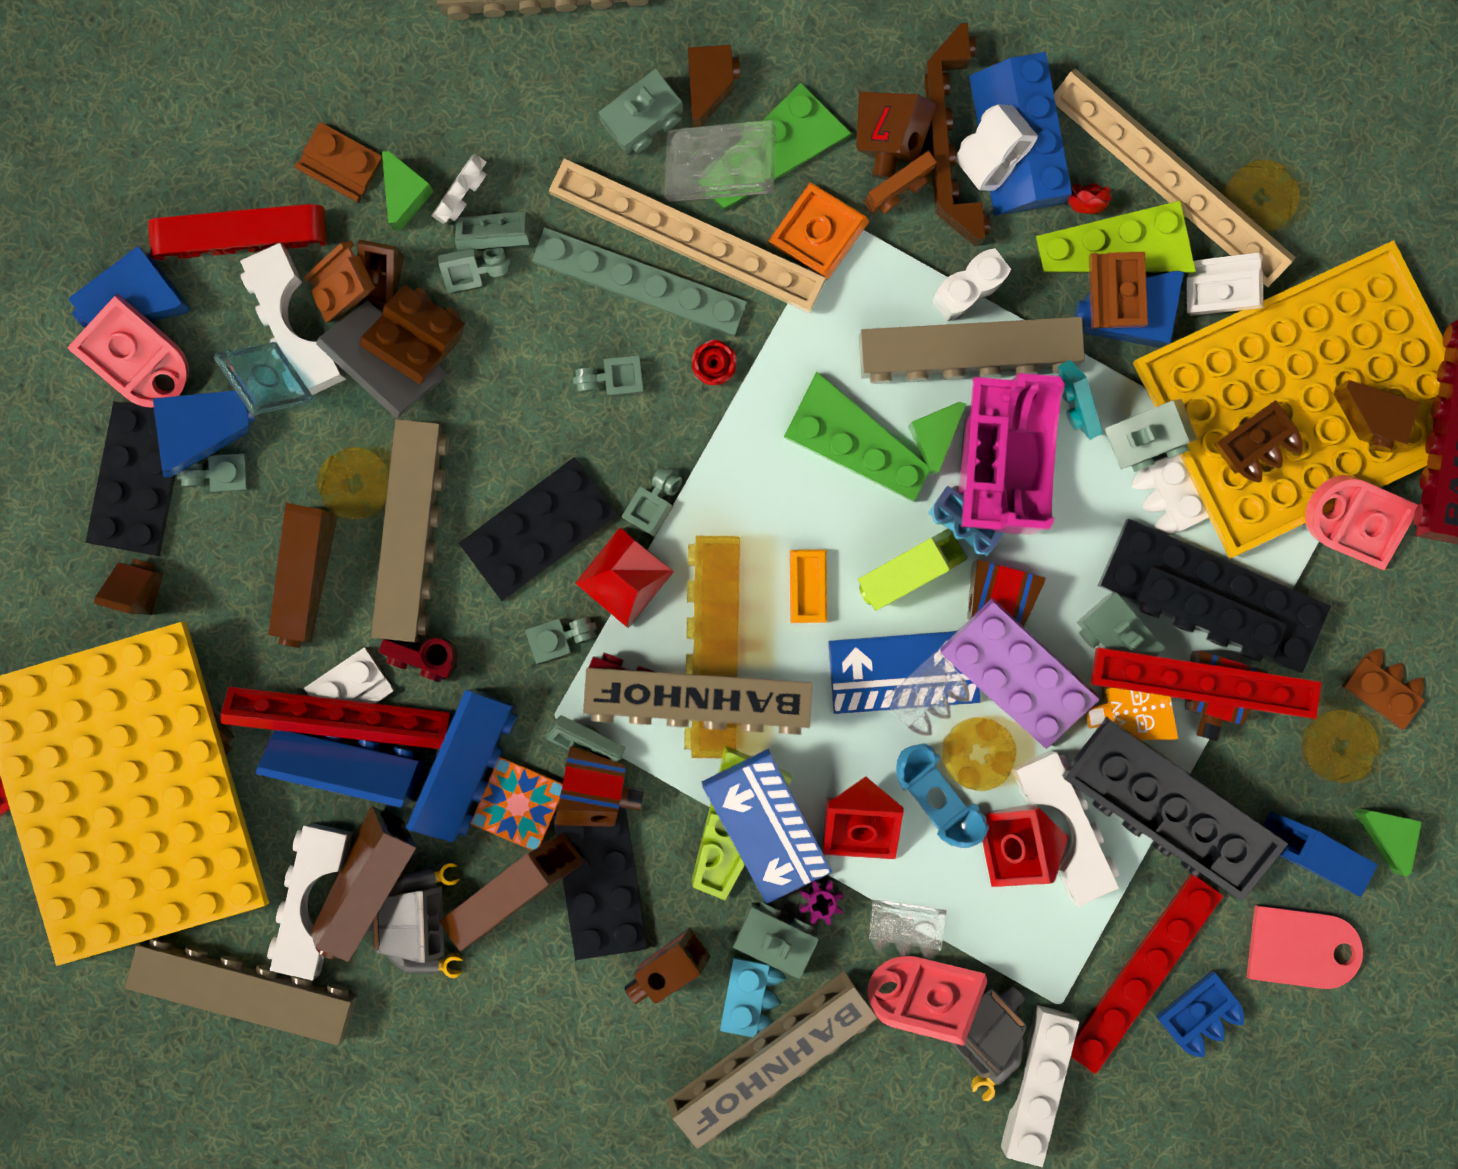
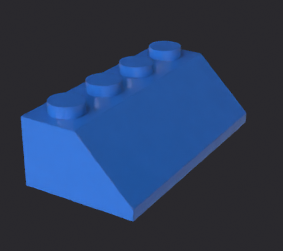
M1046 52L1012 57L970 75L969 80L978 126L982 115L990 107L997 104L1012 105L1038 135L1033 147L1016 163L1014 170L1004 183L995 191H990L994 216L1065 204L1072 195Z
M476 688L465 690L406 829L450 842L456 841L459 835H467L474 816L469 814L474 801L481 802L489 784L484 781L489 767L495 769L502 755L503 749L498 747L504 733L509 736L516 723L518 715L512 713L515 705Z
M274 730L255 774L402 808L413 803L415 800L424 759L415 758V750L403 747H394V752L381 750L380 742L359 740L358 744L346 742L344 741L345 738Z

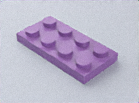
M993 598L940 648V653L1046 749L1100 700L1094 690Z

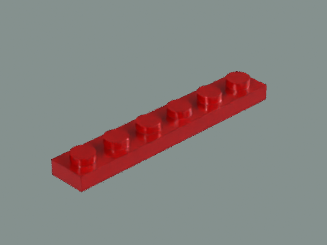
M1105 648L1095 649L1090 685L1317 719L1322 682Z
M228 687L221 711V724L435 749L441 748L448 731L450 718L449 712Z
M1192 874L1189 875L1076 1033L1071 1053L1073 1059L1095 1075L1223 898V895Z

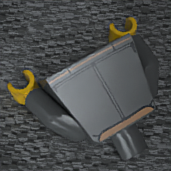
M454 863L445 864L440 871L434 872L433 869L408 873L400 877L365 933L373 934V946L377 953L387 955L390 962L407 974H437L438 971H443L446 976L457 978L462 973V970H450L447 967L448 962L452 960L462 961L463 957L456 952H451L444 956V928L439 922L443 919L442 886L435 887L438 882L454 885L460 880L448 881L443 876L446 868L458 866Z
M1008 986L1000 996L992 989L984 990L964 1046L949 1042L979 1074L972 1080V1091L975 1092L981 1085L989 1087L982 1095L984 1101L993 1099L995 1095L994 1086L996 1084L1001 1085L1021 1064L1024 1044L1022 1036L1026 1031V1025L1015 1012L1023 1004L1025 998L1021 992L1012 986Z

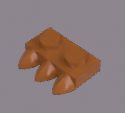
M1383 648L1373 650L1361 658L1342 685V688L1399 729L1405 730L1425 702L1422 698L1425 689L1424 678L1413 679L1406 685H1403L1404 664L1392 665L1384 671L1381 669L1384 662Z

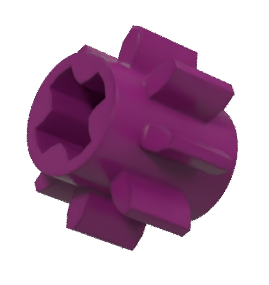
M829 879L825 886L818 885L815 880L812 882L813 888L809 892L803 889L800 890L801 896L807 900V903L801 904L799 909L801 912L810 910L811 924H814L819 918L825 919V922L830 925V916L834 912L837 914L843 913L842 909L836 905V901L841 900L844 896L842 891L831 892L833 887L832 880ZM823 894L825 899H830L826 901L827 908L820 910L818 905H813L817 902L816 896Z

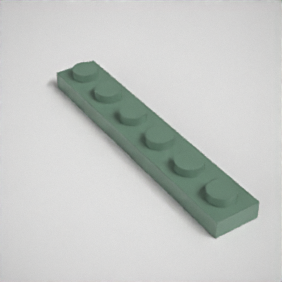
M545 227L532 259L534 264L735 337L747 305V301Z

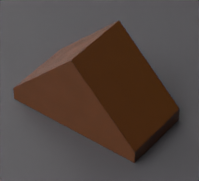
M359 240L357 243L358 256H360L375 289L358 304L362 305L369 300L376 308L384 309L386 303L398 291L404 256L396 246Z

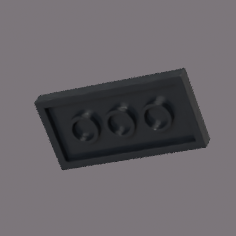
M113 401L85 543L160 556L175 476L163 478L154 408Z
M573 457L460 541L459 545L499 599L504 601L617 517L618 514L578 460Z
M619 807L615 825L611 827L555 825L556 836L564 832L585 862L563 878L575 961L648 949L627 809ZM557 814L553 815L554 825H555V820H556V815H557Z

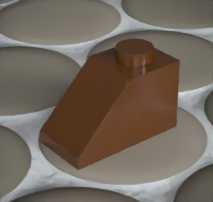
M731 45L688 47L693 128H701L733 92V79H740L739 57H732Z
M1347 380L1335 387L1334 396L1359 440L1370 443V448L1376 451L1390 453L1408 444L1420 402L1351 380Z
M135 558L132 559L131 564L118 562L95 596L93 604L129 614L152 615L164 573L153 571L154 563Z

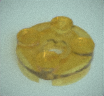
M1256 160L1235 172L1225 187L1224 196L1269 234L1283 227L1296 213L1300 200L1299 186L1295 178L1291 179L1290 175L1284 171L1286 168L1280 163L1271 160ZM1260 188L1264 189V195L1270 196V202H1265L1263 206L1258 205L1257 201L1253 199V195Z
M348 447L342 449L343 451L337 452L334 456L331 455L322 464L317 477L318 492L326 504L325 506L333 514L348 520H362L375 516L386 505L390 472L388 466L378 455L360 447ZM356 474H360V481L364 483L363 489H358L355 494H351V487L346 485L347 478L353 479Z
M1329 710L1317 716V719H1313L1302 735V753L1306 764L1320 778L1329 781L1350 783L1363 778L1372 769L1373 766L1371 764L1379 751L1378 736L1372 724L1365 718L1350 711ZM1336 737L1340 740L1348 741L1349 746L1344 748L1345 754L1343 756H1340L1338 752L1332 751V745Z
M980 717L967 718L954 725L943 739L941 753L943 766L949 777L964 788L976 791H988L1003 784L1011 774L1010 772L1013 769L1017 755L1016 745L1009 731L991 719ZM978 744L980 748L987 747L989 753L984 755L985 762L983 764H979L977 760H970L969 754L973 752L972 746Z

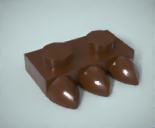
M1276 400L1213 444L1234 474L1240 473L1246 479L1258 483L1262 481L1263 476L1258 458L1269 466L1281 468L1283 458L1278 444L1288 451L1298 454L1302 452L1303 448L1300 432Z

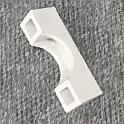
M278 243L241 260L240 262L245 271L240 274L247 291L250 294L255 293L260 305L255 307L262 324L265 327L269 325L274 338L270 339V342L279 359L284 358L289 370L285 372V376L294 392L299 390L301 394L309 397L346 380L342 368L316 345L317 342L299 338L290 325L288 318L289 302L294 291L302 283V280L289 251L281 243Z
M1050 750L1012 767L1011 770L1026 802L1053 806L1062 813L1068 822L1071 832V844L1067 856L1060 864L1058 873L1071 901L1079 907L1119 889L1115 878L1119 877V872L1110 856L1105 858L1099 844L1104 843V840L1096 823L1090 824L1084 810L1089 808L1083 793L1079 789L1074 790L1072 784L1064 780L1062 776L1070 765L1064 755L1059 757L1057 752Z
M315 823L306 824L302 830L297 831L293 842V851L297 852L294 866H289L284 886L289 888L286 902L282 901L276 915V923H280L278 937H273L268 950V959L272 960L270 971L314 980L320 975L324 956L317 952L311 935L314 925L308 913V897L313 885L321 876L341 870L349 853L353 832Z
M1036 1004L1027 1040V1061L1023 1082L1018 1098L1010 1109L1001 1143V1148L1006 1158L1043 1167L1079 1021L1071 1013Z

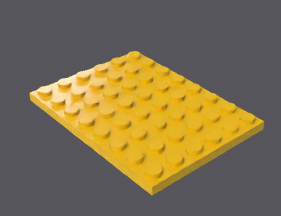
M1393 240L1263 300V308L1242 310L1136 359L1133 365L1154 407L1173 400L1182 399L1198 440L1188 443L1190 451L1180 454V457L1230 559L1305 524L1306 508L1311 496L1321 484L1333 477L1352 475L1378 487H1383L1427 466L1429 454L1425 451V445L1429 434L1433 430L1434 418L1431 416V408L1439 393L1440 382L1437 381V372L1441 362L1444 361L1446 347L1443 346V336ZM1347 380H1351L1420 402L1408 444L1390 453L1376 451L1370 448V443L1359 440L1334 396L1335 387ZM1276 400L1300 432L1303 442L1302 452L1300 454L1293 453L1278 444L1282 452V467L1275 468L1269 466L1258 458L1262 467V481L1260 483L1253 482L1243 477L1240 473L1234 474L1213 444ZM1334 498L1329 499L1324 504L1323 514L1333 509L1335 504Z
M186 621L0 675V776L56 966L254 910L269 904Z

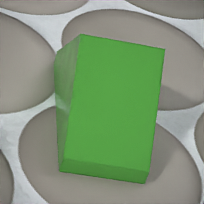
M383 151L388 224L394 231H399L405 227L434 191L428 182L390 151Z
M960 401L912 421L908 426L921 458L928 466L929 474L936 476L941 469L965 409V403Z
M1362 808L1355 810L1354 814L1392 872L1404 877L1411 874L1422 822Z

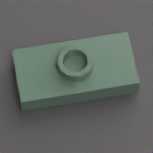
M525 211L458 217L455 232L457 251L472 248L485 249L529 245V214Z
M560 715L549 726L544 737L546 740L564 749L569 750L570 746L576 747L615 762L622 758L626 748L601 735L596 728L589 725H581L563 715Z

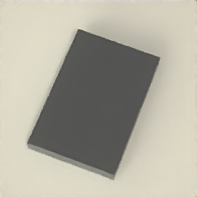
M367 300L321 335L316 345L397 419L435 388L446 377L447 373L438 365L427 379L419 385L359 346L361 337L382 316V312Z

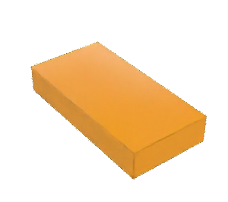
M789 550L790 623H827L826 550Z

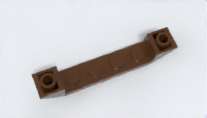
M960 23L928 60L924 70L926 99L937 104L929 127L930 154L937 162L932 171L935 213L973 246H980L985 240V235H990L989 213H983V203L953 204V202L958 201L959 192L957 179L951 180L950 166H955L956 154L954 144H948L947 131L953 128L952 109L945 107V95L950 93L949 73H943V71L967 69L970 59L976 55L975 36L969 35L968 23Z

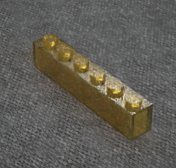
M696 536L695 544H688V566H695V581L688 580L687 602L694 603V617H687L686 637L687 639H694L693 654H686V674L737 677L740 536ZM692 721V727H685L684 749L691 750V758L722 759L725 745L736 749V723H727L726 730L704 728V721Z

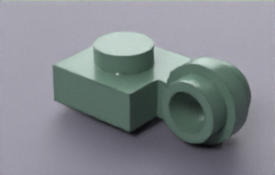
M502 247L486 249L481 260L476 259L474 248L438 255V264L447 293L483 286L482 273H488L492 277L502 276L508 272V267L511 263L509 254Z
M639 355L603 359L604 374H597V368H582L575 370L576 377L572 378L573 386H577L579 393L598 391L599 384L605 382L607 397L643 393Z
M244 453L208 456L209 470L204 471L203 464L196 463L177 474V480L181 481V487H193V485L201 487L204 486V479H209L210 492L212 493L249 490L247 454Z
M661 467L655 473L652 480V485L655 488L652 493L640 486L621 516L624 520L653 537L656 536L673 508L670 503L663 500V497L667 495L674 496L682 485V477L679 476V472L671 467L667 469Z
M590 616L570 622L571 630L566 632L564 631L561 619L526 629L525 632L536 664L572 653L567 640L574 637L576 644L595 638L594 630L597 629L596 623H592Z

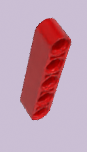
M317 204L160 217L148 221L151 259L161 261L165 260L164 257L178 256V259L200 257V253L213 252V256L236 254V250L249 249V253L261 252L278 243H281L286 249L305 248L310 243H320V246L327 244L325 211L322 205Z

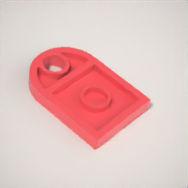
M118 293L67 347L125 398L140 406L154 407L153 398L179 396L189 378L188 362L180 347ZM160 374L170 376L175 384L172 391L159 389L155 382L156 376Z
M1340 475L1325 481L1313 493L1306 508V525L1310 534L1325 546L1385 570L1413 521L1418 504L1358 477ZM1334 498L1335 504L1333 509L1323 514L1324 504L1329 499Z
M1255 905L1246 976L1248 979L1332 989L1346 984L1356 975L1362 963L1363 947L1358 933L1348 922L1329 914ZM1346 943L1351 947L1352 956L1348 962L1339 964L1334 959V950L1338 945Z
M900 956L884 962L875 970L869 980L867 994L873 1012L884 1024L964 1046L988 981L985 973L919 957ZM886 982H895L897 984L896 989L891 993L884 994L879 992L880 987Z

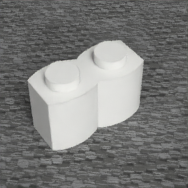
M997 104L984 112L976 133L969 135L962 141L956 156V162L979 190L995 191L1009 177L1016 163L1030 151L1038 135L1014 106Z
M996 249L986 250L978 254L969 263L965 271L954 273L945 279L939 286L932 302L946 321L956 320L965 315L977 299L988 297L994 293L1006 279L1011 268Z

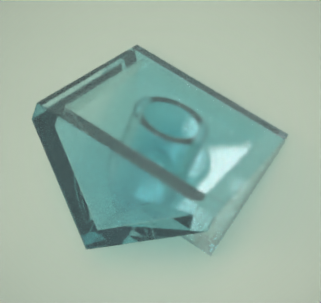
M277 342L217 352L213 357L252 416L311 403L314 399Z

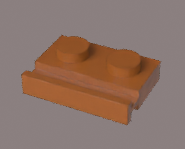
M319 122L302 152L299 162H296L294 167L359 204L364 192L382 164L383 158L376 152Z
M927 151L868 192L864 204L872 215L879 210L883 214L888 213L901 203L899 196L909 189L915 194L931 182L928 176L931 175L937 162L930 152Z
M352 241L340 243L304 276L305 280L311 281L314 287L311 293L326 323L340 319L375 289L360 256H355L351 249L354 247Z
M1145 252L1091 253L1088 256L1091 329L1146 327L1148 325Z

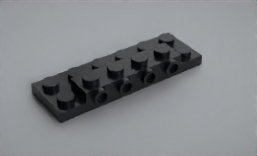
M1131 519L1125 520L1098 584V587L1112 593L1117 592L1119 596L1140 604L1139 611L1155 618H1160V615L1163 614L1174 619L1172 625L1181 630L1193 633L1195 629H1198L1208 634L1206 640L1225 648L1230 643L1242 648L1240 655L1248 659L1261 662L1262 658H1265L1297 673L1304 672L1331 608L1326 603Z
M1107 716L1062 775L1064 780L1094 799L1092 804L1100 812L1108 817L1113 813L1124 820L1122 825L1137 837L1145 834L1153 840L1151 845L1166 857L1174 854L1183 860L1180 864L1189 873L1196 877H1199L1202 873L1241 901L1245 899L1288 845L1286 840Z

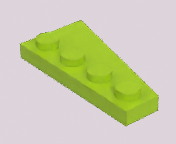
M1180 201L1035 237L1043 273H1089L1088 256L1091 253L1107 254L1112 252H1145L1146 273L1196 272Z
M725 745L718 773L752 756ZM779 768L789 786L792 781L791 773ZM710 803L691 882L693 888L726 900L745 864L713 805Z

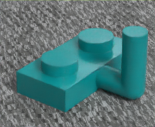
M1071 360L1057 366L1059 371L1057 376H1061L1064 383L1062 397L1069 404L1070 408L1066 411V416L1074 430L1080 429L1089 440L1103 434L1087 377Z

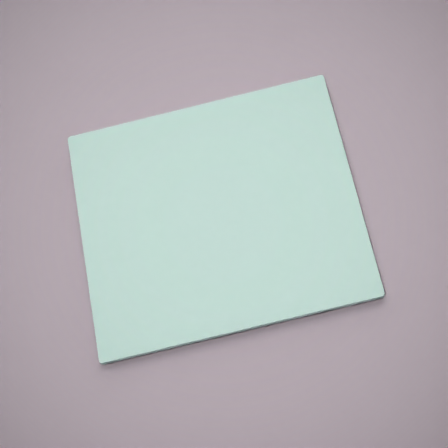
M863 230L828 281L825 280L811 313H807L790 304L786 305L674 502L673 508L648 548L651 553L671 568L674 573L629 628L624 626L612 614L610 615L557 708L555 718L557 719L560 715H563L581 725H589L596 728L601 735L626 747L622 758L710 807L711 802L702 787L701 781L718 774L725 745L750 756L769 749L778 768L791 773L792 781L788 787L822 851L826 797L835 798L865 776L868 777L903 807L904 813L896 859L825 855L832 869V873L828 875L1049 1001L1061 1004L1067 997L1153 840L1145 834H1142L1140 837L1132 834L1122 825L1123 819L1114 813L1110 817L1106 816L1092 804L1094 799L1083 793L1089 808L1084 810L1090 824L1096 823L1104 840V843L1099 844L1105 858L1110 856L1118 869L1119 877L1115 878L1119 889L1078 907L1071 901L1059 873L1055 882L1051 884L991 887L983 843L981 842L970 848H958L944 842L937 835L939 830L907 789L903 790L900 786L896 774L897 759L901 751L907 747L923 743L928 744L941 757V761L936 765V768L965 806L976 804L980 809V813H987L1030 804L1026 802L1011 770L1012 767L1050 750L1057 752L1059 757L1064 755L1070 764L1097 728L1090 729L1088 727L1084 714L1046 749L982 690H980V703L834 714L828 641L959 631L969 621L967 619L971 568L973 561L979 559L1046 578L1024 627L1098 694L1100 700L1095 705L1104 704L1102 688L1104 687L1090 685L1095 649L1098 646L1093 649L1082 639L1079 634L1082 628L1077 624V621L1104 597L1112 593L1098 587V584L1125 520L1131 519L1154 529L1158 519L1166 513V510L1161 512L1143 510L1142 507L1146 498L1155 488L1149 490L1132 488V481L1139 471L1134 472L1132 466L1120 469L1104 428L1155 407L1145 387L1084 354L1085 361L1077 367L1087 377L1103 434L1089 440L1080 429L1074 430L1066 416V411L1070 409L1069 404L1061 397L1053 477L1052 518H1054V523L1051 528L1032 535L1003 533L997 545L988 556L976 554L974 548L967 541L957 539L968 557L966 561L875 611L872 605H868L862 598L859 590L861 585L857 579L948 529L941 524H935L928 512L947 485L959 493L964 421L970 416L972 379L979 377V372L965 373V378L945 380L943 379V374L928 375L929 380L908 382L906 376L892 377V382L872 384L870 383V378L861 379L859 348L861 329L1016 321L1023 319L988 299L982 298L977 299L972 308L962 317L946 321L933 304L932 299L939 286L948 277ZM1052 368L1038 369L1037 375L1057 376L1059 374L1052 373ZM1016 370L1001 371V376L991 378L1012 380L1016 376ZM816 371L920 460L922 458L909 430V424L959 401L966 404L939 473L936 476L928 473L914 502L784 438ZM1166 452L1153 457L1154 462L1166 457ZM1209 517L1180 532L1166 534L1291 589L1294 588L1319 543L1310 534L1305 523L1229 559ZM789 550H826L827 623H790ZM1121 597L1165 647L1156 657L1190 662L1192 651H1204L1249 666L1251 665L1253 660L1240 655L1242 648L1230 643L1227 648L1216 645L1206 640L1207 633L1195 629L1193 633L1181 630L1172 625L1174 619L1163 614L1160 615V618L1149 616L1139 611L1140 604ZM603 652L624 659L622 667L636 671L639 665L655 672L812 682L810 728H801V734L798 735L779 733V726L764 725V732L741 731L742 724L727 723L726 730L704 728V721L689 720V727L666 726L667 719L652 718L651 725L630 724L629 716H614V722L592 721V714H583L586 668L589 667L593 656L602 658ZM1171 697L1178 739L1142 741L1188 773H1191L1209 739L1196 735L1202 715L1185 710V699ZM933 787L927 794V800L932 807L939 809L944 806L946 795L942 789ZM1034 804L1069 837L1062 863L1069 852L1071 844V832L1068 822L1055 807Z

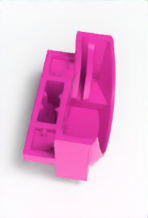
M1018 373L1012 380L974 377L972 379L970 416L964 421L959 494H964L961 527L991 529L999 533L1032 535L1051 528L1054 523V518H1052V495L1060 403L1064 390L1061 376Z

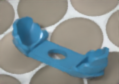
M925 743L905 748L897 759L896 774L899 784L903 790L907 789L939 830L937 835L947 844L958 848H970L981 843L989 830V825L986 823L987 819L984 814L980 813V809L976 804L966 807L936 768V765L941 761L940 755L935 753L933 747ZM933 787L942 789L946 795V802L942 808L932 807L927 800V794Z

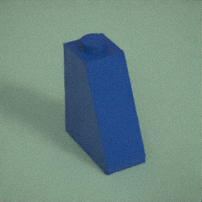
M139 246L68 298L75 307V310L72 312L73 316L84 328L117 293L150 322L186 314L191 310L157 263L151 259L150 254Z
M1173 271L1146 278L1148 325L1144 328L1091 329L1090 292L1085 296L1084 301H1078L1074 317H1082L1084 334L1162 348L1171 342L1184 272Z
M244 390L153 398L163 478L175 476L248 434V423L255 422L253 402L252 400L245 401Z
M1272 811L1269 812L1263 825L1284 838L1288 843L1279 855L1280 857L1350 893L1362 897L1378 864L1315 829Z

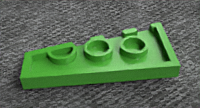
M800 83L699 182V186L723 210H726L762 189L765 185L791 172L794 168L849 138L851 133Z
M816 371L784 438L914 502L929 473L928 466Z

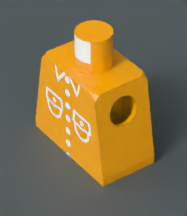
M1104 687L1102 688L1104 704L1094 705L1085 713L1090 729L1099 727L1107 716L1141 740L1178 739L1171 697Z

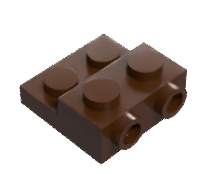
M404 284L386 303L382 316L361 337L359 346L421 385L461 339L465 323L461 321L460 315L454 309L449 307L442 309L432 303L430 296L423 289L415 288L412 290Z

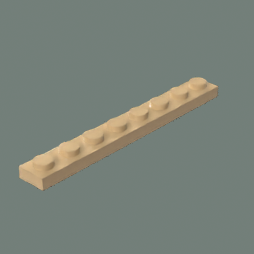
M1076 68L1068 74L1055 91L1054 99L1057 107L1169 203L1180 201L1183 215L1229 255L1260 253L1263 256V261L1261 262L1263 284L1269 287L1294 261L1296 257Z
M567 159L563 160L549 189V193L552 196L807 313H811L825 283V277Z

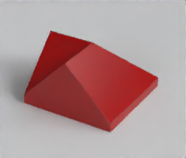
M620 527L575 584L624 626L629 628L674 571Z
M866 776L837 797H826L823 834L824 855L896 859L904 813L903 807Z
M1027 804L982 813L985 815L986 823L989 825V830L982 843L991 887L1051 884L1055 882L1069 837L1039 807L1034 804Z

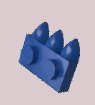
M1212 970L1155 1016L1175 1042L1187 1053L1196 1057L1205 1056V1045L1200 1035L1201 1032L1212 1040H1224V1027L1219 1017H1222L1231 1024L1241 1026L1244 1024V1013L1239 1001Z

